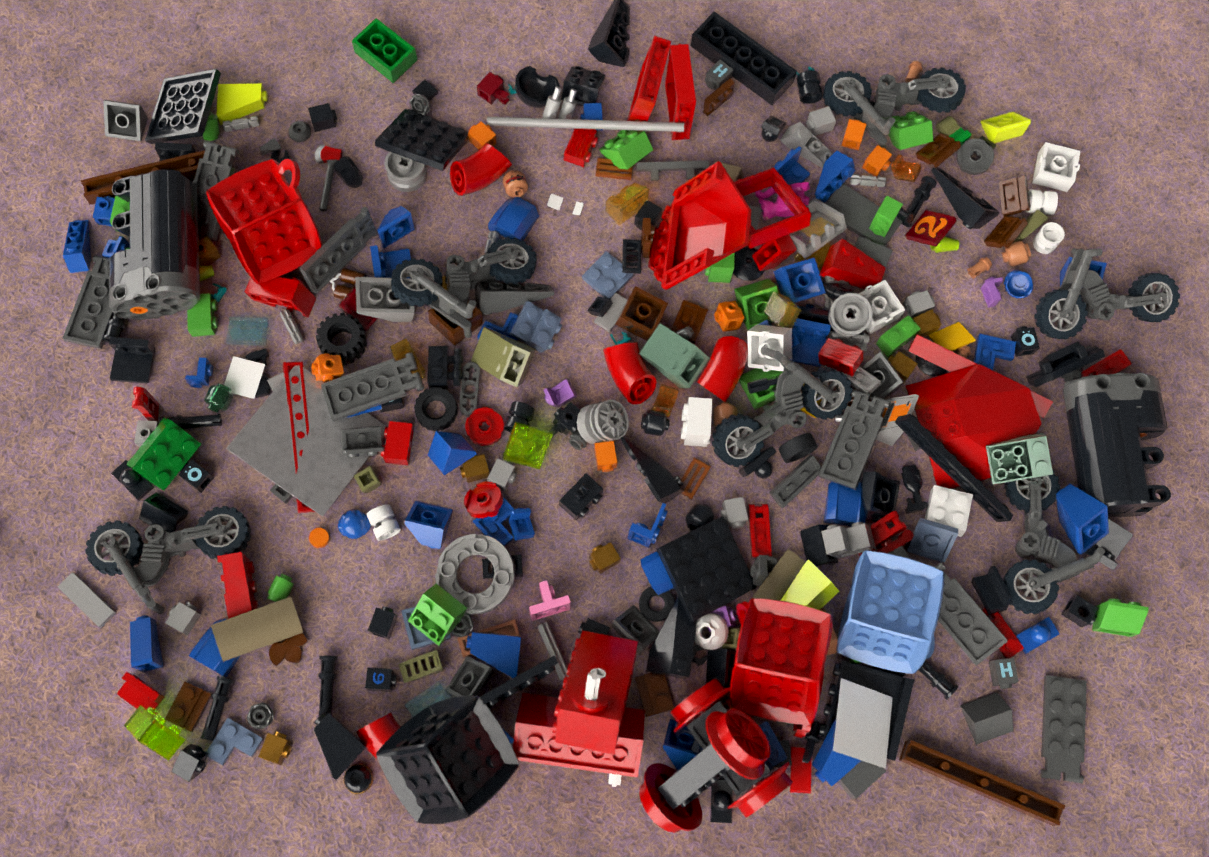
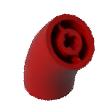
M485 143L471 156L452 163L450 167L452 188L459 196L480 191L499 179L512 166V163L492 145Z
M724 336L718 339L704 371L696 382L726 403L745 369L748 360V344L734 336Z
M638 342L618 344L603 349L608 370L621 394L631 404L637 405L646 401L653 394L657 381L639 354Z
M392 712L357 730L356 733L367 750L377 759V751L401 725L397 722Z

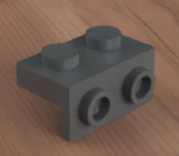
M380 426L340 429L342 453L347 454L348 457H359V453H367L368 456H374L384 451Z

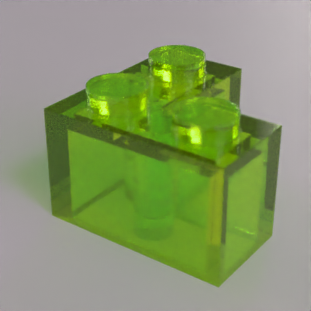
M140 705L124 725L137 741L168 761L185 741L180 735L182 731L173 724L170 727L166 725L167 721L150 706L146 709Z

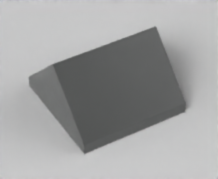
M103 100L105 136L142 141L148 119L142 106Z
M882 351L861 367L881 381V385L871 393L872 397L876 396L884 399L896 392L904 383V380Z
M634 605L617 617L611 626L622 638L638 641L637 653L639 655L657 638L659 630Z
M467 656L445 691L454 697L479 696L494 673L493 669Z
M998 693L960 705L976 745L1013 731L1012 709Z

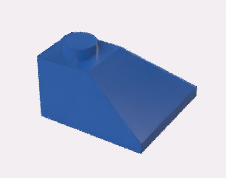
M402 206L391 209L385 215L377 230L383 248L388 247L415 230L412 215Z
M415 501L404 524L421 545L433 549H441L446 538L453 510Z
M670 719L663 749L675 768L680 770L704 749L687 726L674 733L677 721Z

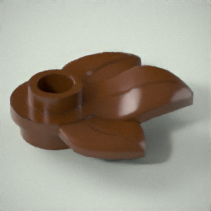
M300 633L285 639L283 642L273 643L269 649V657L272 663L277 666L284 658L291 663H299L302 657L300 646L308 642L305 635Z

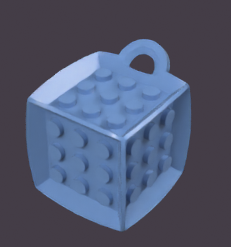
M864 551L856 564L852 586L843 610L838 634L837 652L874 667L902 673H916L925 660L930 658L934 652V632L942 603L944 572L928 564L906 557L877 551Z

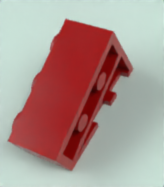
M842 238L829 247L819 276L833 277L836 281H846L849 285L865 289L869 285L874 286L882 281L886 267Z
M283 276L261 284H256L250 278L244 291L254 301L276 307V305L284 306L290 312H293L294 309L300 311L307 318H309L317 299L303 285L301 280L297 278L287 279Z
M242 552L217 556L218 562H221L223 567V575H220L221 582L224 581L226 594H224L228 619L259 608V603L254 598L257 586L256 582L252 581V573L255 572L253 561H250Z

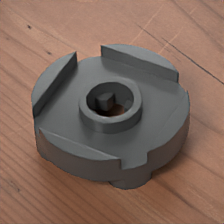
M978 138L969 139L959 148L957 163L962 172L978 175L989 169L994 160V151L991 146L989 147L985 143L986 141ZM973 153H976L977 156H980V158H978L977 161L971 158Z

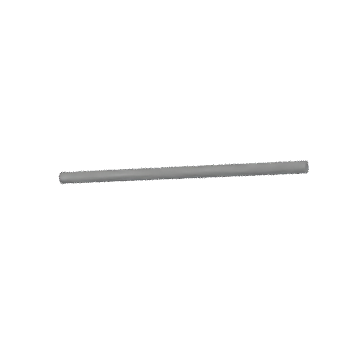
M487 117V125L684 132V123Z

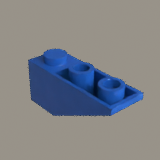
M836 151L825 161L815 192V197L823 203L827 201L854 174L855 166L852 158Z
M88 220L69 222L63 258L70 273L84 272L90 268L91 253Z

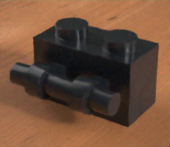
M428 346L427 383L429 389L431 387L448 389L449 380H453V386H461V379H463V372H461V364L463 363L462 349L455 348L454 355L449 356L448 346ZM449 364H454L453 372H449Z

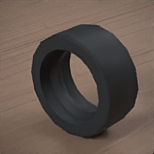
M805 433L787 441L778 450L784 462L791 463L809 455L818 446L812 434Z

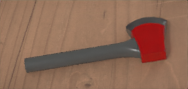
M322 144L315 151V159L318 164L327 163V172L319 208L320 211L326 212L333 180L334 165L342 158L343 152L342 149L331 148Z

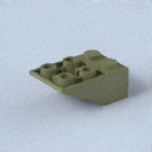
M483 327L471 362L476 363L480 368L499 380L518 387L524 381L536 349L487 327Z

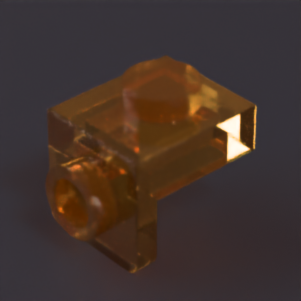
M899 154L891 165L895 179L915 183L922 169L921 164L906 162L903 156Z
M661 384L652 410L665 412L666 417L669 418L679 390Z

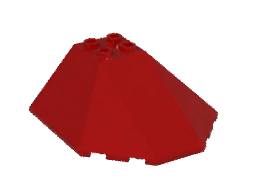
M720 161L675 189L673 193L675 198L672 204H667L661 216L663 221L658 228L655 227L648 267L654 271L653 275L657 281L662 283L661 286L665 290L737 252L749 243V230L752 221L751 209Z
M981 364L905 386L908 395H919L914 407L919 423L928 429L936 440L943 443L944 447L951 454L955 455L957 460L967 467L970 473L980 481L991 478L986 446L1022 436L1034 435L1042 424L1030 388ZM930 458L937 486L949 489L960 487Z

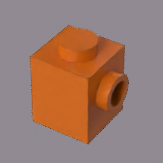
M849 119L841 146L859 150L866 123H862L860 120Z
M480 121L469 129V142L478 150L485 143L492 146L497 144L496 134L489 125H485Z
M877 145L866 158L862 168L877 178L882 170L886 171L891 165L889 160L892 154L886 148Z
M614 441L595 443L594 452L597 471L611 472L614 468H617Z

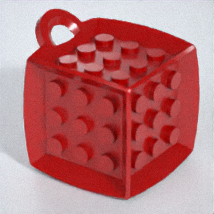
M270 159L255 164L227 177L206 192L219 225L231 242L240 263L256 284L267 282L302 266L323 246L316 224L298 189L300 181L299 165L291 159H284L281 163ZM286 170H290L292 173L290 184L283 174Z
M752 598L749 603L743 601L737 604L736 612L741 628L730 684L732 707L769 720L812 725L816 717L822 691L825 661L832 635V615L805 605L773 599Z

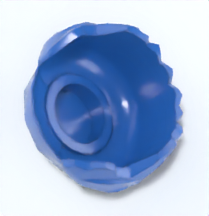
M1014 270L1005 277V290L1011 297L1022 299L1032 293L1034 288L1032 278L1026 272Z
M349 510L338 521L340 533L350 539L362 537L368 533L371 526L367 515L360 510Z

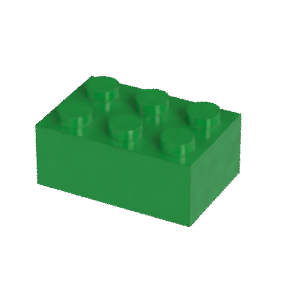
M377 18L352 40L355 54L392 83L417 61L415 48Z
M163 418L126 465L164 491L200 447L201 443L172 420Z

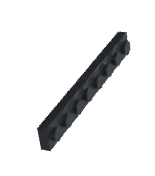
M911 414L898 416L894 423L966 493L973 494V499L996 522L1011 521L1013 514L1008 510V507L1002 504L992 492L987 490L983 483L976 479L970 473V470L963 466L957 460V457L944 447L943 443L936 440L931 435V432L918 422L915 416Z

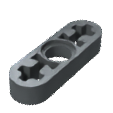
M474 362L466 363L462 371L463 379L461 382L459 408L462 415L469 417L477 409L480 368ZM470 368H474V371H476L473 372V380H469V372H466L470 371ZM466 386H474L475 391L472 394H467L464 391ZM467 398L470 399L471 407H473L469 411H466L464 408L467 406Z

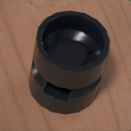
M808 70L797 76L799 99L803 104L816 103L823 97L822 89L819 85L821 83L820 76L817 71Z
M512 402L509 409L510 416L506 418L503 428L512 434L526 436L530 428L528 422L532 421L535 409L522 402Z

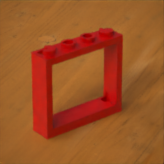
M657 36L653 37L640 69L627 121H648L658 96L671 45L670 40Z
M679 43L678 45H670L665 91L669 122L684 123V132H671L672 140L690 138L696 105L689 45Z
M775 168L734 182L742 196L771 186L795 215L755 230L750 225V240L748 243L750 249L810 226L811 212L809 208L803 204L800 196L794 193L791 185L785 182L782 174L780 175Z

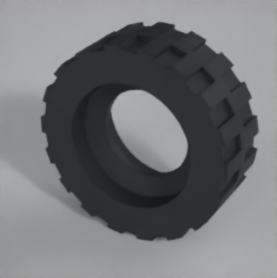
M431 387V389H426L423 393H420L419 397L415 400L414 410L416 418L421 426L427 430L442 431L445 428H449L454 423L455 417H457L456 400L446 389ZM432 401L442 402L446 408L445 413L439 418L430 417L427 414L428 404Z

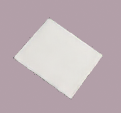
M233 356L222 391L254 399L265 364Z

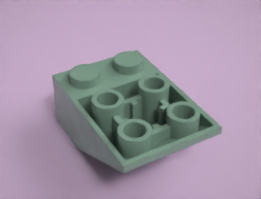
M662 324L657 326L639 352L644 359L678 388H690L710 359L697 346Z
M1044 433L1022 436L986 446L992 484L1053 475L1047 436Z

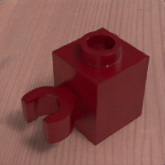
M489 72L477 85V95L490 104L496 99L503 105L510 101L508 98L509 94L504 91V81L499 75Z

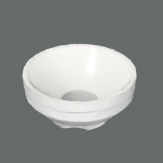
M708 613L697 619L695 642L700 647L708 650L720 648L728 638L727 623L720 615L715 613ZM705 626L709 627L712 632L708 639L702 635V629Z

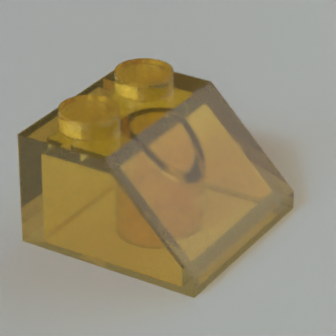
M633 183L630 186L627 185L619 194L607 199L605 211L620 226L638 213L645 201L648 200L649 189L637 183Z

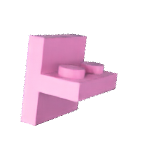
M547 581L539 583L543 603L529 607L532 621L570 610L571 603L568 595L555 599L553 586H548Z

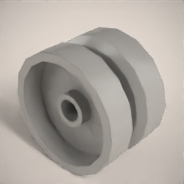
M389 152L385 157L388 180L395 189L402 192L415 191L426 181L427 170L425 164Z
M857 293L841 295L833 302L829 309L828 320L831 328L842 336L852 337L860 334L869 326L872 320L870 303L865 297ZM848 312H851L853 314L852 319L851 317L847 318L846 314Z

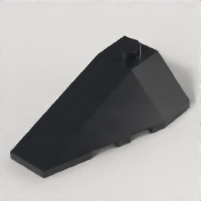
M624 0L613 1L594 33L588 48L591 55L599 62L619 67L626 66L629 56V48H626V41L629 40L626 26L630 25V7Z
M933 167L931 171L965 227L968 229H980L999 215L1000 212L986 200L973 197L972 190L964 186L959 187L960 182L943 169Z
M625 437L620 438L634 461L637 460V469L643 476H647L644 481L657 501L668 503L684 492L682 487L684 483L678 475L672 474Z
M677 597L663 627L649 650L646 672L687 679L690 677L696 620L690 622L679 597Z

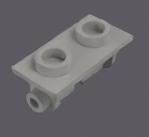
M830 331V338L834 340L840 339L845 344L850 346L856 345L861 350L867 351V343H869V336L862 333V335L847 337Z

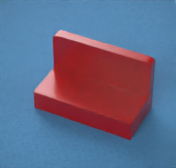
M126 672L122 677L126 682L117 692V695L144 715L150 717L165 696L134 674Z

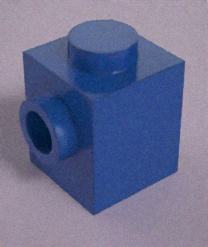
M584 104L583 114H580V119L603 120L602 104Z
M110 196L97 197L93 218L98 225L112 226L110 218L115 198Z

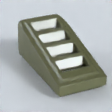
M1040 210L1030 214L1026 219L1028 224L1014 242L1025 239L1045 223L1048 217Z
M437 650L399 664L404 684L444 671ZM430 658H433L434 660V668H431V664L429 661ZM425 660L428 670L424 671L421 661ZM415 663H417L419 667L420 673L416 674L415 671ZM409 665L412 672V676L410 677L408 676L406 666Z

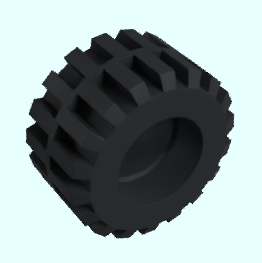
M335 313L332 314L333 317L331 318L327 316L325 322L321 321V328L316 330L318 334L316 335V340L321 353L340 355L342 365H347V361L354 363L353 359H359L361 357L360 353L364 354V347L367 346V338L362 325L357 318L354 319L350 314L346 316L345 313H340V316H337ZM347 332L352 335L350 341L345 345L336 346L331 343L333 337L338 333Z

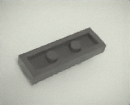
M809 455L769 493L779 507L784 508L819 475L822 468L813 455Z

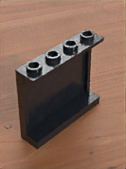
M839 660V663H835L833 675H835L834 683L830 684L828 695H830L829 704L826 703L823 710L825 721L824 724H820L818 735L821 736L820 740H825L837 718L842 678L892 697L887 759L896 761L914 680Z

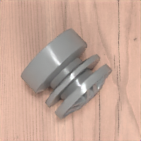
M605 400L586 405L580 410L577 417V428L580 436L590 444L618 440L628 430V414L624 406L616 400Z

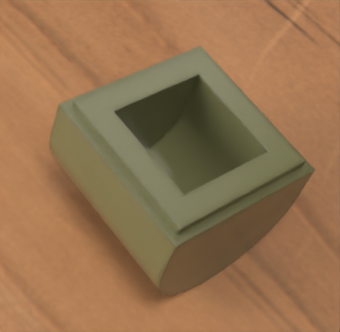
M371 466L354 475L363 493H369L381 485Z
M728 628V638L722 649L736 651L740 628Z

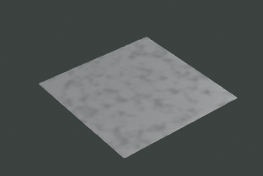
M296 365L289 372L298 461L297 473L295 471L285 378L226 449L323 517L369 457L367 453H359V457H348L347 454L342 453L340 429L380 426L382 440L385 427L387 426L368 413L332 421L321 388V384L324 382L316 381L315 375L303 367L309 433L307 436L300 366ZM293 376H297L299 378V382L294 384L292 383L291 378ZM294 395H300L301 400L299 402H295L293 400ZM301 413L303 415V418L301 420H297L295 418V414ZM302 431L305 437L300 439L297 437V433ZM303 450L302 456L300 457L299 451Z

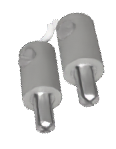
M555 87L553 96L548 97L543 118L556 119L561 103L559 98L560 87ZM572 88L569 97L564 98L558 119H572L577 104L574 100L577 93L576 89Z

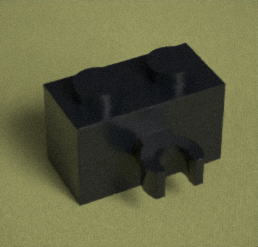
M585 473L559 500V506L575 520L579 517L584 518L590 511L588 508L593 503L596 505L602 499L603 488Z

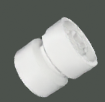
M1032 189L1028 191L1030 210H1025L1027 213H1033L1036 210H1040L1045 215H1053L1055 213L1058 203L1057 192L1045 191L1042 193L1041 190Z
M1054 222L1043 225L1033 239L1034 248L1041 254L1053 252L1064 238L1065 232L1063 228Z
M389 504L376 507L367 513L371 526H375L373 532L378 541L391 538L401 531L397 520L393 519L394 513Z

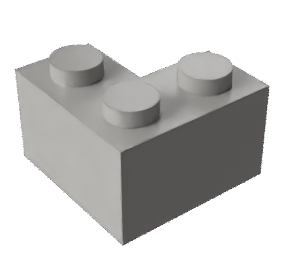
M863 522L853 523L850 528L841 527L838 524L830 525L827 527V530L821 531L826 554L838 559L862 553L866 550L876 549L871 527L863 524Z

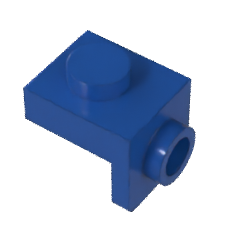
M119 236L118 240L108 239L102 256L110 258L116 252L130 248V243L123 236Z
M199 358L197 376L186 375L185 380L194 388H201L202 385L209 386V378L213 375V365L207 358Z
M517 508L511 512L508 521L515 541L533 538L535 535L530 520V508Z

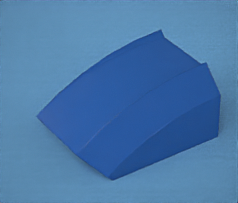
M519 197L510 198L503 203L488 223V229L490 231H497L499 235L505 238H518L519 241H524L539 217L535 205Z
M834 482L829 483L823 523L852 527L853 523L857 522L865 524L866 515L862 503L861 482L858 483L856 490Z
M657 551L640 559L641 567L658 595L675 589Z
M227 619L217 620V621H215L213 624L218 623V622H221V621H224V620H227ZM211 627L189 654L191 658L226 678L240 658L238 656L223 662Z

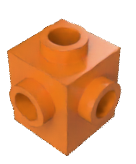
M736 301L719 303L714 313L715 320L723 332L740 329L744 320L742 309Z
M320 354L311 366L312 374L315 375L316 381H323L324 383L340 378L344 373L340 355Z

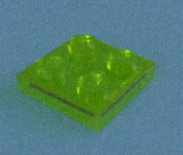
M515 422L503 454V459L540 469L553 435L552 432Z

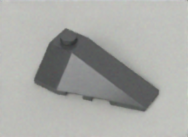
M491 279L476 283L475 288L476 307L485 315L524 305L527 301L534 302L554 296V290L550 285L526 283L525 286H522L519 283H498V280Z

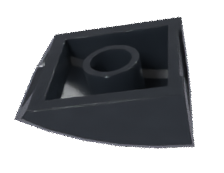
M876 471L863 472L861 495L864 512L868 520L877 522L896 510L900 481L892 480Z

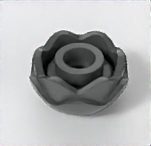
M415 94L410 100L411 110L416 113L427 115L430 111V101L423 94Z
M295 121L289 127V137L296 142H304L311 136V128L306 122Z
M464 613L451 633L457 637L467 636L473 629L471 616Z
M266 703L254 704L249 710L247 720L253 728L264 729L273 720V710Z

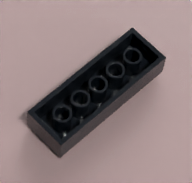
M713 12L692 34L690 44L692 48L714 64L722 60L733 69V78L772 106L794 83L797 73L794 68L716 12Z

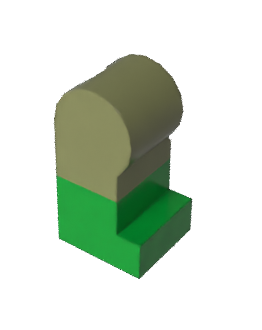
M947 116L936 124V130L939 134H945L953 138L955 142L960 141L961 146L972 135L968 130L964 131L951 116Z

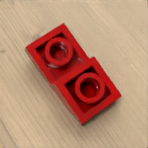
M791 747L792 766L790 779L793 783L790 785V792L811 794L812 758L808 763L802 762L805 748Z

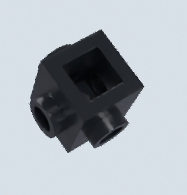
M572 402L564 409L560 407L554 414L553 424L555 429L566 436L578 429L577 417L580 410Z

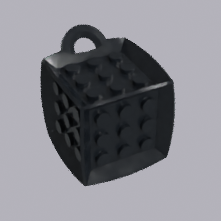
M479 696L452 697L428 706L402 725L376 753V757L390 786L417 823L447 824L470 817L502 789L519 767L516 754L503 728L486 704L483 705V701Z

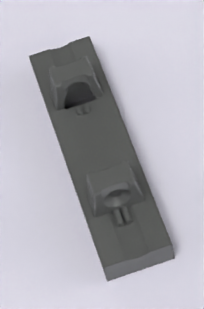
M709 160L637 162L636 172H650L651 181H658L659 171L686 170V180H690L695 177L694 170H705L709 167Z

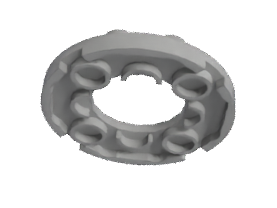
M477 534L462 536L450 543L439 557L437 573H435L436 584L466 606L465 613L483 614L494 610L506 600L512 590L515 580L513 559L506 547L490 536ZM472 555H481L491 561L494 567V579L487 590L471 594L460 587L457 580V571L460 564L466 558Z

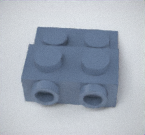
M527 301L510 335L542 353L547 349L550 350L553 346L554 340L552 338L554 334H558L561 330L562 324H560L562 318L547 309L542 310Z

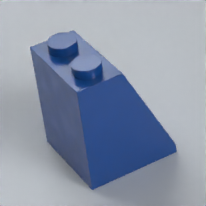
M1072 484L1058 491L1056 494L1058 520L1076 551L1081 555L1109 533L1107 505Z

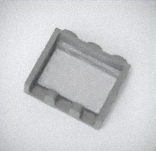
M814 198L806 205L811 212L810 226L789 234L797 249L796 252L801 254L804 259L847 229L844 215L817 198Z

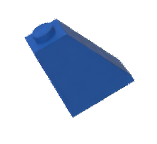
M148 615L137 617L136 621L130 622L131 667L142 672L164 667L156 620Z
M472 631V636L467 637L466 648H470V653L511 678L517 676L521 637Z
M836 720L812 763L817 770L814 773L822 783L826 781L831 787L861 761L833 751Z

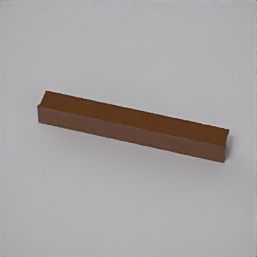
M205 150L81 180L85 192L84 197L89 205L95 204L97 197L110 196L115 198L116 195L112 193V186L117 180L146 174L155 170H177L188 179L194 180L199 159H203Z
M905 741L899 761L1049 825L1060 826L1061 821L1059 820L1062 810L1065 809L1066 805L915 741Z

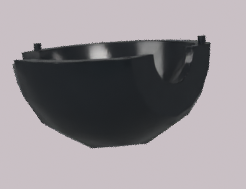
M531 66L521 69L515 79V90L519 99L524 104L533 108L545 107L548 97L553 96L555 87H560L556 77L552 75L542 77Z

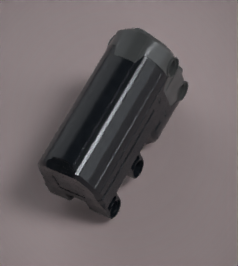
M170 169L155 170L146 174L117 180L112 186V193L129 202V211L116 215L112 220V227L130 236V248L120 250L109 258V308L114 313V316L118 318L135 320L158 319L161 316L173 315L182 310L192 309L200 301L197 183L182 175L180 171Z
M1115 373L1087 376L1066 382L1063 388L1078 489L1107 505L1108 517L1143 516L1151 511L1153 507L1167 502L1171 497L1168 487L1164 485H1149L1146 471L1163 461V451L1158 447H1142L1141 442L1161 436L1168 428L1158 378L1145 373ZM1155 493L1159 494L1160 499L1156 497Z

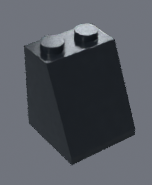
M322 712L314 721L316 724L314 732L331 774L337 780L366 746L330 712L327 714Z

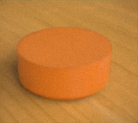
M315 528L309 534V541L315 548H324L328 545L330 536L324 528Z

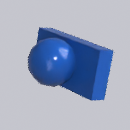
M1047 617L1019 633L1016 637L1023 645V651L1026 654L1060 633L1051 619Z

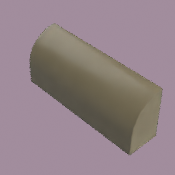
M787 549L752 598L781 600L806 562Z
M291 597L211 625L223 662L303 633Z

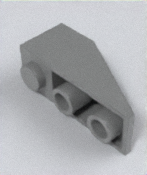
M801 122L789 126L780 139L790 150H795L800 146L802 148L800 156L822 168L825 161L833 154Z

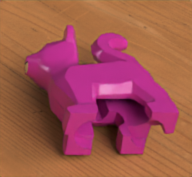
M809 182L789 184L794 193L800 196L805 206L808 205L810 198L806 197L804 192L810 190ZM772 187L763 193L762 190L755 192V196L759 198L758 202L761 204L763 219L768 220L776 216H794L778 194L775 203L764 200L773 194H777Z

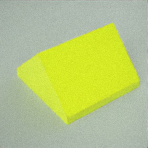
M1009 112L981 120L980 122L987 138L995 144L1022 136L1030 125L1031 119L1014 112Z

